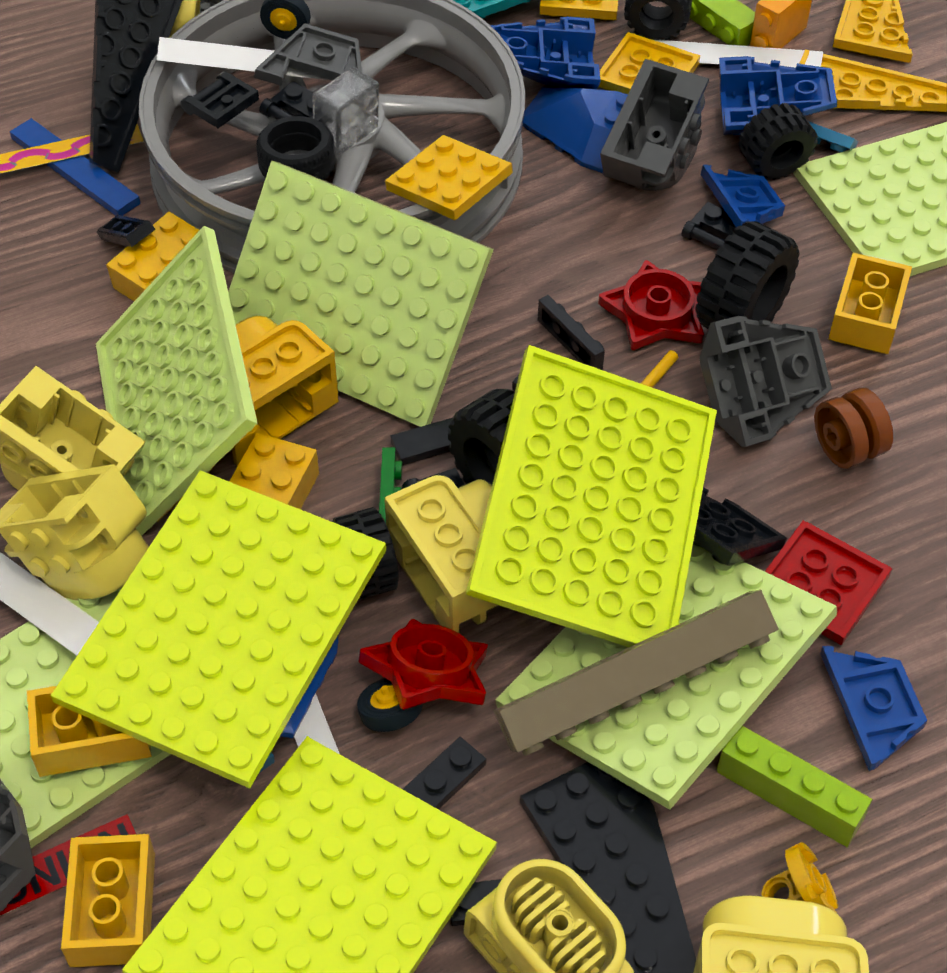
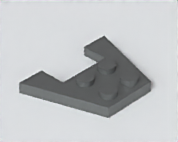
M304 23L255 69L254 78L282 86L289 68L340 82L342 85L338 93L337 102L364 110L365 93L359 40Z

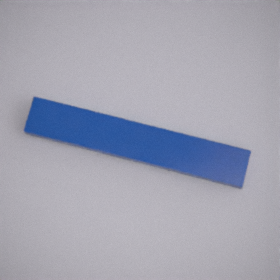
M32 118L9 131L11 139L24 149L62 141ZM83 155L46 163L47 166L115 216H123L141 204L137 194L97 165L90 163L89 159Z

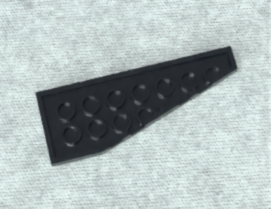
M95 0L90 163L114 174L119 173L139 119V98L144 77L152 60L158 53L159 37L169 38L182 0Z
M703 487L693 545L704 548L712 554L714 560L725 565H731L783 548L787 537L738 504L726 498L723 503H720L708 497L709 490Z
M589 762L521 795L520 804L555 860L574 870L620 921L626 938L625 959L631 965L634 973H693L696 957L655 807L650 799Z

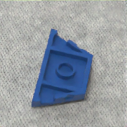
M711 165L702 166L700 175L736 228L742 226V223L757 221L763 224L783 216L785 205L764 176L744 174L730 169L727 175L714 173L711 170Z
M822 646L820 655L869 771L874 770L925 727L927 718L901 660L887 657L876 658L870 654L855 651L853 656L833 652V646Z

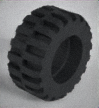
M757 221L742 223V226L735 228L733 234L724 240L723 246L719 247L712 263L710 262L707 274L700 285L701 290L697 296L696 316L700 324L709 329L712 322L736 316L747 317L750 320H767L772 322L790 291L792 281H794L800 255L794 239Z
M491 390L457 411L452 417L448 427V440L451 441L449 448L451 454L454 455V463L457 470H460L463 475L462 479L465 484L477 479L485 480L491 485L493 484L515 394L513 390Z

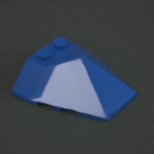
M560 17L559 22L547 24L545 19L537 20L536 25L522 26L521 22L490 25L511 49L518 62L522 76L538 83L558 88L597 89L600 85L599 64H594L593 46L596 34L593 18Z
M749 56L719 58L723 135H740L745 131L743 129L744 126L750 123L754 115L757 116L761 113V110L768 109L775 104H778V106L782 103L793 104L800 109L805 117L837 107L832 68L798 63L796 68L780 66V61L771 60V64L755 62V57Z
M542 88L524 112L523 127L540 139L544 140L547 138L556 144L555 149L561 153L565 150L574 157V162L580 166L603 173L600 153L628 94L619 91L584 88Z

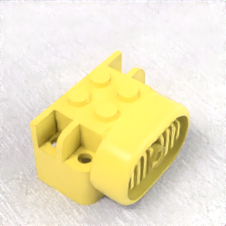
M37 366L28 373L0 404V464L5 478L17 490L33 477L115 464L124 477L134 463V456L145 445L143 439L115 421L109 412L96 408L80 392L70 390Z
M115 464L30 478L0 509V534L8 543L4 549L9 557H19L33 576L41 577L47 586L64 598L72 600L96 599L117 591L124 586L149 548L136 529L147 515L146 508Z
M435 475L384 497L386 525L393 543L396 559L439 624L459 633L460 623L472 618L476 624H481L486 621V611L498 606L466 595L492 485L485 480L477 479L457 488L450 478Z
M533 859L518 864L505 874L497 888L466 912L463 934L497 973H634L631 965L625 959L626 938L618 918L574 870L558 861Z
M737 896L717 903L705 915L703 920V936L693 973H869V965L865 948L861 943L847 937V928L844 921L830 908L806 901L762 896Z

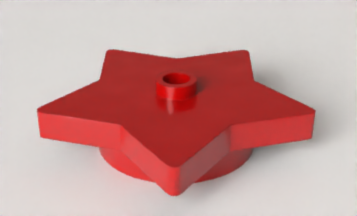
M645 260L638 273L632 276L626 285L599 294L598 304L625 322L631 350L639 349L663 338L693 343L703 342L704 331L696 316L697 296L701 290L700 285L702 282L688 281L676 272L659 269L650 261Z
M411 619L406 627L398 630L393 635L390 642L360 649L358 662L392 682L401 709H408L439 698L476 705H483L485 702L486 690L476 670L486 657L488 648L486 643L468 641L464 636L452 629L434 624H422L415 619Z

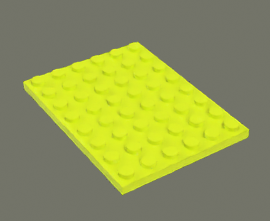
M528 345L517 381L466 595L626 647H631L678 625L717 410Z
M200 470L51 694V698L54 703L240 785L251 788L385 554L386 543Z
M307 736L124 966L122 972L414 973L495 852L497 842Z

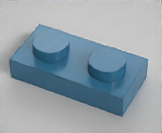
M809 122L817 133V144H820L821 140L831 143L829 148L839 153L857 147L858 141L855 138Z

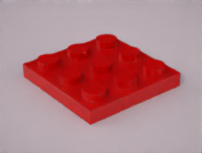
M803 520L765 572L836 605V617L821 634L842 645L889 578L893 568Z

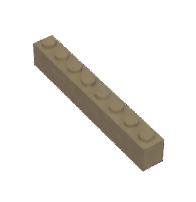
M762 590L749 591L493 710L510 750L517 753L522 751L524 756L542 749L544 747L542 741L554 735L557 740L568 737L577 732L576 725L586 720L589 721V724L602 721L610 716L608 710L618 705L625 709L641 702V694L652 689L655 694L663 692L675 685L673 682L675 678L685 674L688 679L707 670L705 664L717 659L720 664L739 655L737 649L745 645H749L750 649L769 642L770 638L768 635L779 630Z

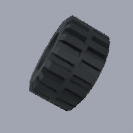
M626 0L624 17L625 20H628L627 25L629 28H634L635 34H642L643 37L648 39L651 37L654 40H660V38L668 40L671 38V35L676 37L680 34V30L684 31L690 18L692 0ZM659 1L668 6L656 7L649 4V2Z
M782 103L780 106L775 104L768 109L761 110V113L757 116L754 115L750 123L744 126L743 129L745 131L739 137L741 140L739 142L741 153L754 172L759 176H764L766 180H777L783 176L784 178L790 176L797 168H800L809 161L808 158L814 154V148L818 143L816 139L818 137L817 133L800 109L788 103Z
M371 507L333 518L332 522L386 543V552L358 600L397 589L399 570L396 554L387 525L378 510Z

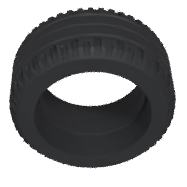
M290 116L278 119L267 125L257 138L258 165L265 178L271 161L279 162L321 180H325L335 166L333 135L327 126L313 118ZM293 150H306V151H309V152H306V153H303V154H297V155L283 154V153H285V152H289V151H293Z

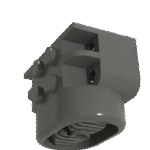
M645 59L600 153L603 175L638 189L649 191L663 190L675 185L689 167L702 135V130L700 129L701 112L705 105L703 93L708 85L709 78Z

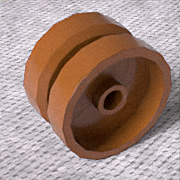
M859 387L845 393L842 397H834L821 402L816 407L814 422L818 440L825 454L838 467L844 469L861 464L867 458L873 459L891 449L893 427L890 416L883 402L868 388Z

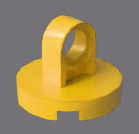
M803 842L786 849L785 858L788 870L770 878L765 883L761 892L762 897L774 898L777 890L788 887L789 896L787 899L817 903L836 912L835 909L838 908V902L826 873L820 874L817 867L813 864V862L818 860L815 854Z

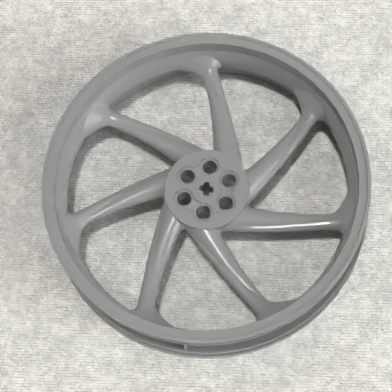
M223 0L189 20L170 37L173 39L266 50H276L287 40L271 34L262 24L260 10L264 0ZM304 0L311 14L309 25L359 40V46L380 48L361 61L364 86L388 64L405 53L436 64L457 75L485 98L467 99L376 94L364 89L365 107L362 110L337 102L338 93L342 85L340 82L332 81L329 84L318 85L308 89L336 105L337 114L324 124L330 129L334 138L335 166L333 170H335L332 184L353 193L356 192L370 159L380 150L392 156L403 165L422 152L388 119L433 114L484 115L489 119L500 133V140L490 154L511 162L513 173L456 220L419 204L398 210L477 243L482 241L497 226L510 208L522 175L523 149L521 130L525 112V87L518 62L507 43L484 19L453 0ZM156 54L143 80L139 98V116L142 134L149 152L151 182L157 204L163 216L170 211L199 230L203 226L213 229L216 235L222 267L235 273L255 211L227 201L216 194L263 183L265 177L262 175L259 165L256 164L213 179L201 181L184 173L172 160L169 139L174 127L185 112L181 106V101L187 96H194L216 81V77L223 71L231 74L236 70L157 61ZM286 75L282 86L279 85L281 91L294 81L307 89L303 77ZM244 110L226 124L259 136L267 125L277 119L272 116L268 118L260 113ZM293 150V151L285 152V153H283V154L297 155V154H303V153H306V152H309V151H306V150Z

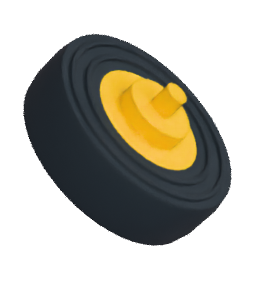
M264 0L260 10V18L264 27L271 34L282 39H288L304 23H310V10L304 0Z
M386 678L369 685L360 694L357 701L358 713L363 724L370 730L377 732L395 731L409 725L419 716L423 704L408 709H401L392 682Z

